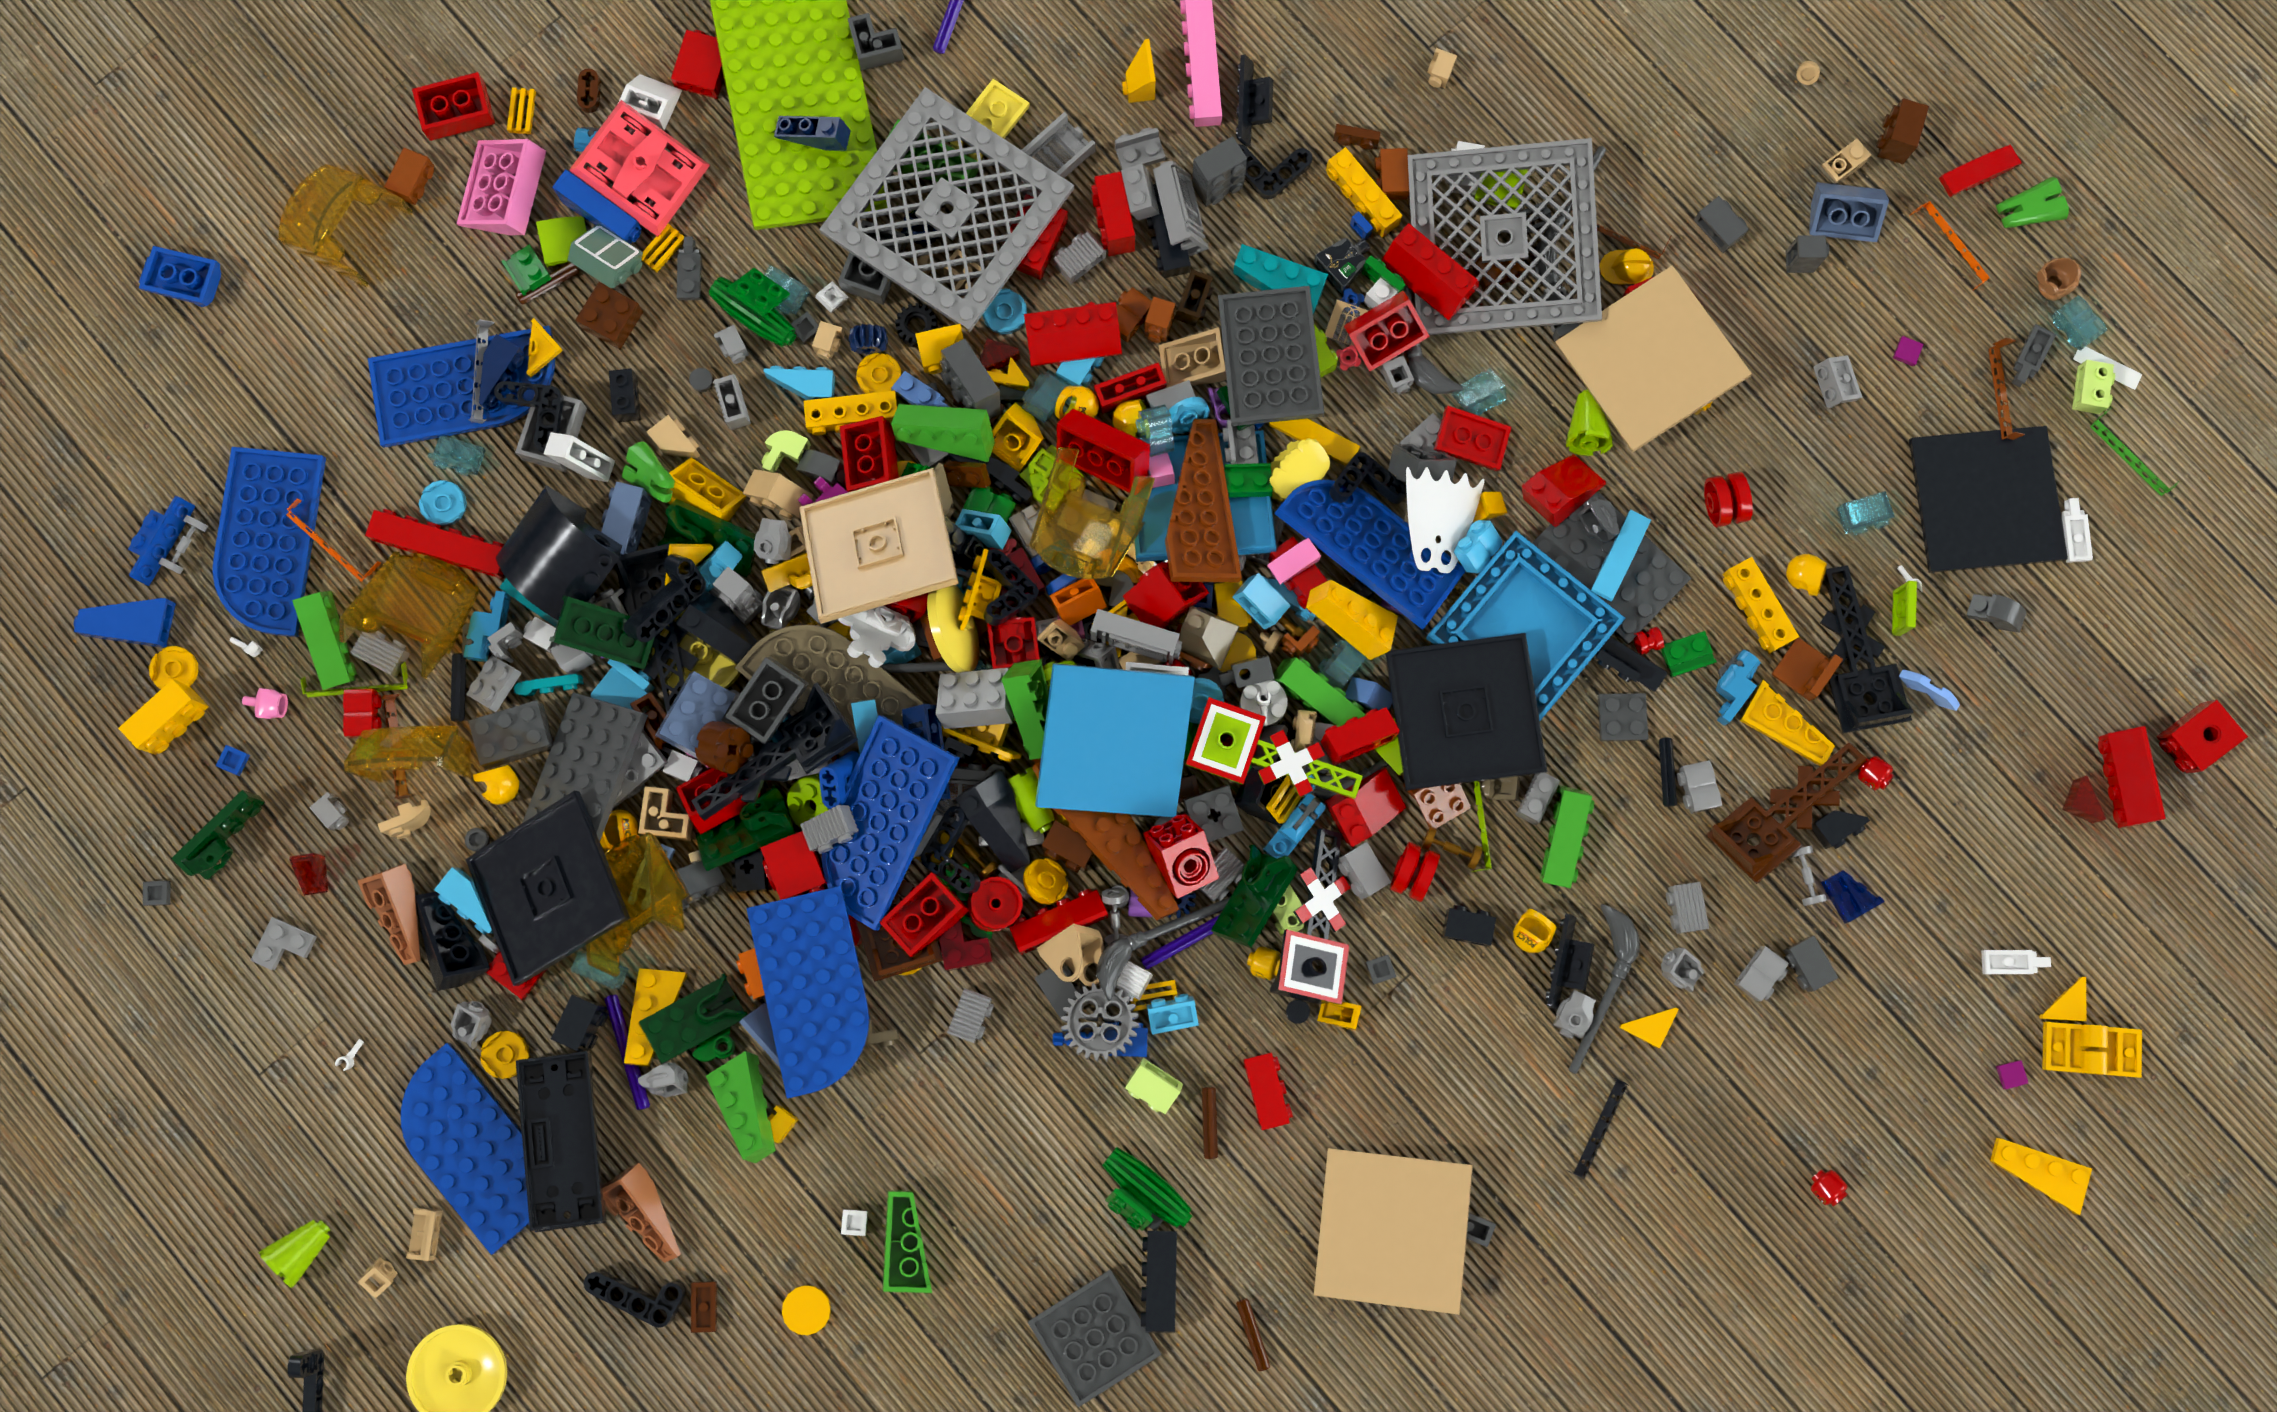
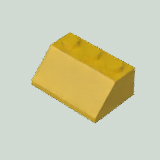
M692 457L669 472L675 480L674 488H670L673 494L668 502L669 504L678 499L729 522L747 497L742 491Z

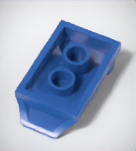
M153 246L150 256L146 259L139 280V289L191 302L199 307H205L212 303L221 278L220 263L216 260Z

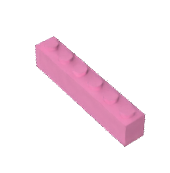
M1180 0V12L1185 14V21H1182V34L1187 35V42H1184V56L1189 57V63H1185L1186 77H1190L1191 84H1187L1188 98H1192L1193 104L1189 105V117L1194 119V127L1221 125L1222 109L1212 0Z

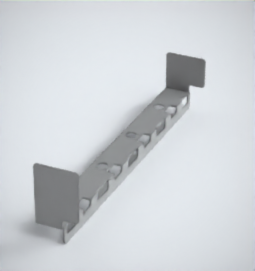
M481 319L475 323V325L480 326L477 328L472 413L469 421L471 423L483 424L486 420L483 419V407L479 404V384H481L482 375L481 362H483V354L488 345L489 327L495 322ZM478 338H481V344L478 343ZM475 382L478 383V388H475Z

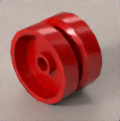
M1742 472L1729 473L1725 479L1722 476H1713L1705 480V505L1709 519L1714 527L1728 526L1731 521L1739 524L1751 520L1753 514L1752 495L1748 481Z
M1408 842L1396 864L1390 890L1402 894L1411 882L1409 898L1422 902L1434 877L1440 854L1428 850L1419 862L1421 847Z
M989 877L980 882L977 892L969 894L966 906L969 909L967 914L971 922L979 929L987 932L1001 931L1012 925L1020 916L1023 907L1022 895L1018 887L1010 880L1003 877ZM996 901L998 903L996 908L992 906L991 902Z

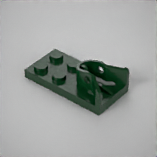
M678 499L674 500L666 508L665 513L669 519L664 538L657 546L669 543L711 544L713 550L704 558L706 559L721 544L727 541L742 554V559L737 563L733 571L746 578L751 573L756 554L754 551L756 534Z
M563 595L564 604L554 636L550 637L549 641L645 670L654 638L644 643L627 636L624 631V625L631 616Z
M772 786L769 791L757 798L756 803H747L741 809L740 815L728 819L701 835L699 832L695 833L703 866L706 871H709L763 846L790 836L795 831L783 796L777 786ZM761 803L760 806L755 807V804Z
M241 790L171 859L189 876L200 874L206 880L212 879L211 877L225 867L232 856L233 849L225 841L232 834L241 831L244 823L261 811V806L265 801L259 795Z
M1249 845L1250 857L1243 869L1242 879L1211 929L1215 935L1252 948L1298 871V868L1288 856H1282L1277 859L1262 854L1255 845Z
M726 973L721 974L719 979L638 1022L661 1065L736 1025L748 1015L747 1011L743 1010L726 979Z

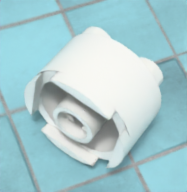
M1272 680L1246 686L1240 698L1239 708L1261 715L1260 706L1256 702L1257 694L1260 692V700L1266 701L1268 700L1267 693L1269 692L1271 700L1267 706V726L1277 725L1287 709V696L1284 689L1278 682Z

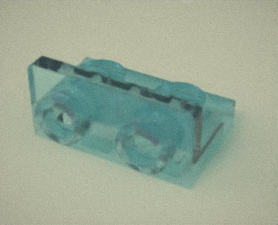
M1491 368L1462 383L1461 386L1464 388L1462 391L1452 393V396L1462 406L1464 411L1478 416L1492 407L1500 405L1507 399L1505 384Z
M439 436L434 453H429L428 458L433 462V466L446 470L447 467L455 469L456 473L468 476L469 473L477 475L486 449L450 437Z

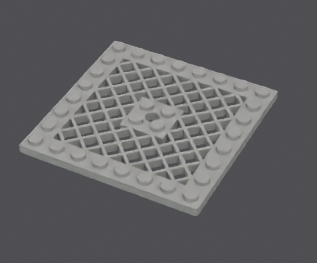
M925 87L823 223L819 231L954 323L961 324V327L970 333L1072 193L1074 185ZM939 128L941 137L928 139L927 130ZM943 129L953 135L944 136ZM922 132H924L925 139L916 141L922 134ZM961 140L971 147L962 148ZM958 141L959 149L946 151L945 143ZM942 143L943 152L931 154L929 145ZM926 146L927 155L915 157L913 148ZM910 150L911 157L904 158L907 152ZM980 153L989 159L981 161ZM977 154V162L965 163L964 155ZM961 156L962 164L949 166V157ZM945 158L946 167L933 169L932 160ZM929 161L930 170L917 171L916 163ZM913 164V173H901L900 166ZM995 165L996 174L984 176L982 167ZM999 166L1003 167L1009 172L1000 173ZM897 167L898 175L890 176ZM979 168L980 177L968 179L966 170ZM952 172H964L965 179L952 181ZM948 174L949 182L941 177L936 184L935 175ZM932 177L933 185L920 187L919 178ZM1014 177L1015 186L1002 188L1001 179ZM1017 177L1027 184L1018 185ZM916 179L917 188L904 190L903 181ZM998 180L999 189L986 190L985 182ZM900 182L901 190L888 192L887 184ZM982 183L983 192L971 194L969 185ZM884 185L885 193L877 194ZM966 186L967 194L957 187ZM1032 190L1034 198L1021 201L1020 192ZM1036 190L1040 192V195L1038 196V198H1037ZM930 192L923 201L922 193ZM1016 193L1018 201L1005 203L1004 195ZM918 194L920 203L907 205L906 196ZM1001 196L1002 204L989 206L988 197ZM903 198V206L891 208L890 199ZM985 198L986 207L978 208L979 202L976 199ZM886 200L888 208L875 210L874 201ZM871 203L872 211L864 212L867 206ZM950 204L954 209L951 213L945 214L941 211L942 206ZM1031 206L1024 215L1023 207ZM1019 208L1021 216L1008 219L1007 210ZM917 210L915 215L918 219L910 220L908 211ZM1003 210L1005 219L992 221L991 212ZM905 212L906 221L894 223L892 214ZM988 214L989 222L976 224L975 215ZM889 215L890 224L878 225V216ZM972 216L973 225L964 226ZM873 217L874 226L862 228L861 219ZM856 221L858 223V228L853 226L856 223ZM1019 223L1011 233L1009 225ZM924 224L925 233L912 235L911 226ZM927 224L937 231L928 232ZM1006 226L1008 234L995 236L994 227ZM908 227L909 236L896 237L895 229ZM990 228L992 237L979 239L977 230ZM892 230L893 239L880 240L879 232ZM975 232L976 240L963 242L962 233ZM876 233L877 241L867 234ZM959 235L960 243L947 245L946 237L953 241ZM931 238H943L944 246L931 248ZM927 240V249L915 250L914 241ZM1005 241L998 251L996 243ZM911 243L912 251L899 253L898 244ZM993 243L994 253L982 255L980 246ZM894 245L896 254L885 246ZM977 246L979 255L966 257L964 248ZM961 249L963 258L950 260L948 251ZM945 252L947 261L934 263L932 254ZM929 255L931 264L918 266L917 257ZM913 257L914 266L904 259ZM992 259L986 269H984L983 261ZM980 261L981 271L969 273L967 264ZM964 264V274H952L951 266ZM948 267L949 276L936 277L935 269ZM932 270L933 278L922 271ZM978 278L971 288L970 279ZM967 279L968 289L955 291L954 282ZM951 282L952 291L942 284Z
M1592 138L1408 155L1411 225L1434 244L1435 236L1441 240L1443 244L1439 248L1443 251L1448 246L1454 251L1455 254L1451 258L1456 260L1458 257H1461L1467 262L1464 267L1465 270L1472 267L1480 273L1476 277L1478 281L1484 277L1491 283L1485 292L1477 288L1475 292L1480 295V298L1474 304L1467 300L1464 304L1468 308H1460L1450 321L1415 294L1416 312L1429 335L1602 321ZM1570 165V171L1564 166ZM1545 167H1553L1548 173H1545L1541 169ZM1523 169H1530L1524 176L1519 171H1517ZM1557 169L1567 175L1560 184L1551 178ZM1507 171L1501 178L1494 173ZM1534 171L1543 177L1537 186L1528 180ZM1484 173L1478 180L1471 175ZM1511 173L1520 179L1514 188L1505 182ZM1461 175L1456 182L1448 177ZM1489 175L1497 181L1491 190L1482 184ZM1438 177L1432 184V178ZM1466 177L1474 183L1468 192L1459 186ZM1443 179L1451 185L1445 194L1436 188ZM1569 180H1571V193L1563 188ZM1547 181L1555 187L1549 196L1540 190ZM1524 183L1532 189L1526 198L1517 192ZM1501 185L1509 191L1503 200L1494 194ZM1478 187L1486 193L1480 202L1471 196ZM1455 189L1463 195L1457 204L1448 198ZM1559 191L1568 198L1561 207L1552 200ZM1433 192L1440 197V200L1434 206ZM1536 193L1545 200L1538 209L1529 202ZM1513 195L1522 202L1515 210L1506 204ZM1490 197L1499 204L1492 212L1483 206ZM1467 199L1476 206L1469 214L1460 208ZM1444 201L1453 208L1446 217L1437 210ZM1571 201L1573 217L1564 210ZM1548 203L1557 210L1550 219L1541 212ZM1525 205L1534 212L1527 221L1526 212H1520ZM1502 207L1509 212V214L1496 215ZM1479 209L1486 214V216H1480V224L1472 219ZM1456 212L1465 218L1458 227L1450 221V218ZM1434 214L1442 220L1436 228L1434 225ZM1560 214L1569 220L1563 229L1554 223ZM1537 216L1546 222L1539 231L1531 225V222ZM1468 222L1477 228L1470 237L1461 231ZM1445 224L1454 230L1447 239L1438 233ZM1572 224L1574 239L1566 233ZM1549 226L1558 232L1552 241L1542 235ZM1527 228L1535 234L1529 243L1527 241ZM1480 232L1481 247L1473 241ZM1502 232H1507L1510 234L1511 239L1507 243H1501L1497 239L1498 235ZM1457 234L1466 240L1459 250L1450 243ZM1562 236L1571 243L1564 251H1561L1554 245ZM1538 238L1547 244L1540 254L1531 247ZM1469 244L1478 250L1471 260L1462 253ZM1573 247L1575 250V261L1567 256ZM1550 249H1553L1560 255L1553 264L1544 258ZM1528 251L1537 257L1530 266L1522 261L1528 259ZM1481 255L1482 263H1489L1483 270L1475 264ZM1562 259L1572 265L1565 274L1556 268ZM1502 261H1512L1506 268L1499 263ZM1539 261L1548 267L1542 276L1533 270ZM1516 263L1525 269L1519 278L1510 272ZM1493 265L1502 271L1496 280L1487 274ZM1575 269L1576 284L1568 278ZM1552 271L1561 278L1554 287L1545 280ZM1529 273L1538 280L1531 288L1522 282ZM1505 275L1514 281L1508 290L1499 284ZM1564 281L1573 288L1566 297L1557 290ZM1541 283L1550 290L1543 299L1534 292ZM1518 285L1527 292L1520 301L1511 294ZM1495 287L1504 294L1497 303L1488 296ZM1577 292V299H1571V297ZM1553 294L1561 299L1547 301ZM1530 295L1538 301L1524 303ZM1507 297L1515 303L1501 305ZM1484 299L1492 305L1478 307Z

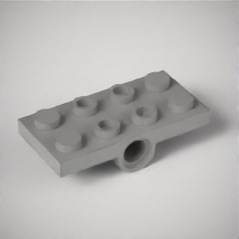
M644 729L640 735L612 811L625 799L631 798L645 787L644 783L668 763Z

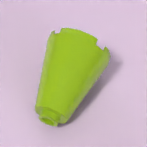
M1586 389L1577 396L1566 439V447H1569V451L1574 454L1593 456L1594 451H1600V454L1609 451L1613 446V439L1605 413L1588 389Z
M1032 767L1026 769L1027 774L1022 773L1019 775L1018 773L1008 780L1014 789L1016 806L1021 818L1034 832L1040 831L1043 834L1051 829L1055 818L1051 808L1035 806L1038 778Z
M313 1219L263 1248L258 1254L261 1255L260 1257L277 1276L285 1278L283 1282L293 1288L330 1238L328 1232L331 1229L322 1220L316 1222Z

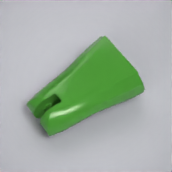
M2050 177L1997 204L1996 209L1999 215L2013 212V214L2001 220L2003 227L2012 228L2033 223L2067 219L2069 206L2064 196L2058 197L2062 192L2058 179Z
M641 441L629 447L626 459L630 464L624 466L622 478L634 486L644 488L655 499L668 503L673 494L670 488H674L675 485L673 477L662 466L654 451L646 442Z

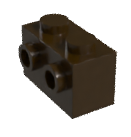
M1193 269L1191 270L1174 317L1175 320L1192 326H1196L1198 320L1203 321L1207 310L1206 307H1203L1205 300H1210L1214 287L1210 286L1213 279L1212 276Z

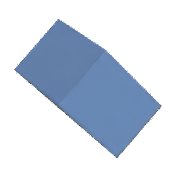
M1352 677L1345 692V698L1350 702H1357L1367 710L1375 708L1380 710L1387 707L1389 711L1392 704L1391 693L1376 682Z

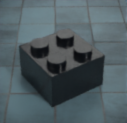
M571 995L551 1040L576 1051L592 1049L598 1039L596 1033L599 1026L602 1027L608 1018V1013H606L607 1007L583 996Z

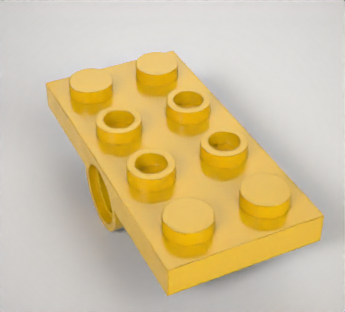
M2043 1022L2042 1070L2142 1078V1030L2102 1025Z

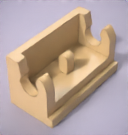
M413 1209L414 1220L409 1252L406 1255L407 1259L435 1260L443 1210Z

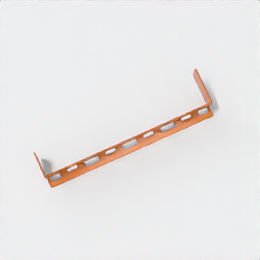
M1931 201L1918 207L1910 214L1916 213L1922 207L1926 208L1930 216L1933 217L1944 234L1946 233L1949 237L1948 239L1960 251L1962 257L1982 280V283L1976 288L1990 279Z
M297 498L287 509L289 512L286 515L360 581L370 576L381 564V562L377 561L365 575L361 574L291 511L292 508L294 509L302 501L301 499Z

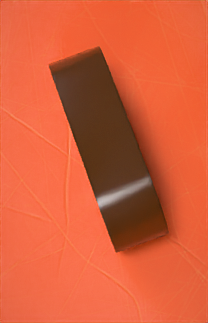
M590 68L582 70L578 76L577 103L581 110L586 113L595 112L600 103L601 81L597 72ZM592 76L593 80H591L590 87H588L585 80ZM589 94L592 101L589 102V105H585L583 101H587Z

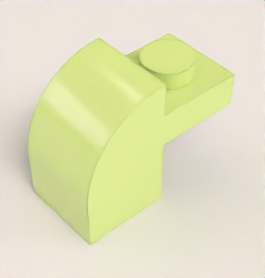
M787 430L772 434L765 441V445L771 451L765 453L761 462L763 464L762 468L764 471L776 473L784 457L799 463L804 450H809L811 446L809 440Z

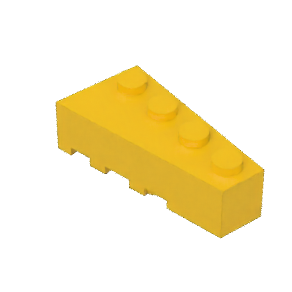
M1329 580L1310 590L1306 608L1365 657L1372 660L1391 651L1398 615L1333 580Z

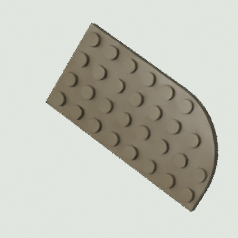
M793 625L770 633L757 642L735 667V669L750 680L765 657H772L807 681L809 685L789 713L792 716L804 709L813 685L818 682L823 691L830 695L855 736L856 730L851 706L852 702L875 699L878 715L885 716L903 726L902 709L925 704L881 666L879 668L872 667L868 662V655L862 653L858 658L851 657L847 649L852 641L834 630L817 625ZM858 741L839 752L838 755L843 756L849 751H855L860 754Z

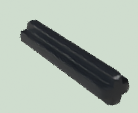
M455 653L452 655L450 719L453 722H462L465 720L466 658L463 657L462 653Z
M1667 737L1659 739L1663 805L1673 807L1677 805L1673 739Z

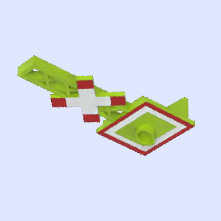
M1208 697L1186 765L1244 784L1250 764L1252 763L1264 768L1258 771L1264 785L1284 775L1289 776L1299 797L1312 792L1313 789L1310 785L1312 784L1352 799L1356 798L1363 776L1317 760L1325 756L1319 742L1296 753L1284 730L1270 736L1273 744L1259 740L1266 719L1265 716ZM1221 735H1230L1233 739L1232 745L1228 747L1222 745L1220 741ZM1256 746L1262 748L1265 756L1259 759L1253 758ZM1278 754L1281 760L1274 763L1272 756ZM1308 765L1310 772L1305 774L1302 766ZM1322 769L1329 770L1333 779L1326 783L1322 782L1317 772ZM1344 777L1355 779L1352 792L1343 789L1339 780Z

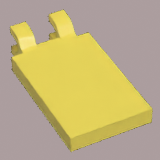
M992 79L966 114L1005 139L1028 110L1030 103L998 81ZM961 140L963 148L966 143ZM958 141L950 142L952 148L959 149ZM976 153L968 155L969 157L978 161Z

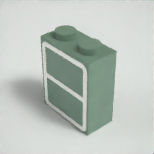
M597 224L571 243L567 260L613 289L620 283L623 284L633 273L637 274L642 267L641 259L643 252L602 225Z

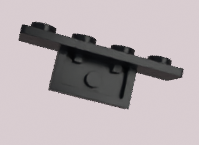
M1243 54L1238 64L1240 84L1237 86L1239 105L1236 109L1238 116L1236 136L1242 144L1248 147L1251 146L1252 125L1272 122L1274 80L1271 77L1253 79L1254 63L1246 54Z
M1611 636L1595 654L1596 658L1599 659L1597 663L1608 670L1612 667L1619 672L1617 676L1626 682H1630V680L1638 681L1652 691L1658 689L1667 675V671Z
M1567 913L1560 923L1561 938L1555 947L1557 958L1550 972L1552 979L1551 988L1546 993L1547 1006L1558 1010L1563 987L1586 991L1595 946L1593 943L1572 940L1576 917Z

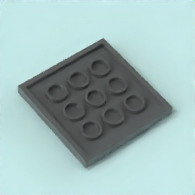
M1111 1269L1028 1321L1078 1408L1162 1355L1151 1335L1145 1333V1327H1141L1139 1315Z

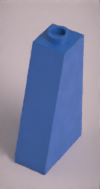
M565 169L552 188L565 206L594 225H602L629 244L636 242L640 237L642 228L637 220Z
M166 598L79 609L78 615L74 619V632L85 637L165 648L167 647L176 603Z

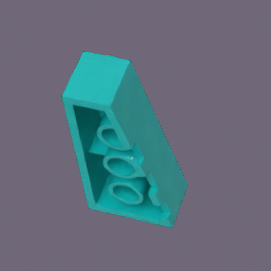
M1244 244L1241 245L1233 270L1234 275L1261 291L1310 286L1313 316L1328 275Z

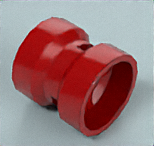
M1658 627L1650 628L1645 633L1642 631L1634 633V635H1637L1634 638L1635 647L1640 655L1647 654L1652 649L1657 651L1664 648L1663 636Z

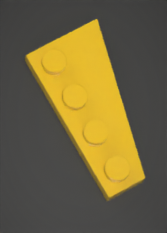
M639 968L624 1059L625 1064L650 1066L655 1053L638 1022L677 1001L680 994L679 991L688 975L686 972Z
M1996 1138L1990 1159L1992 1163L2016 1178H2020L2028 1183L2029 1186L2044 1193L2058 1204L2065 1206L2074 1214H2081L2092 1168Z

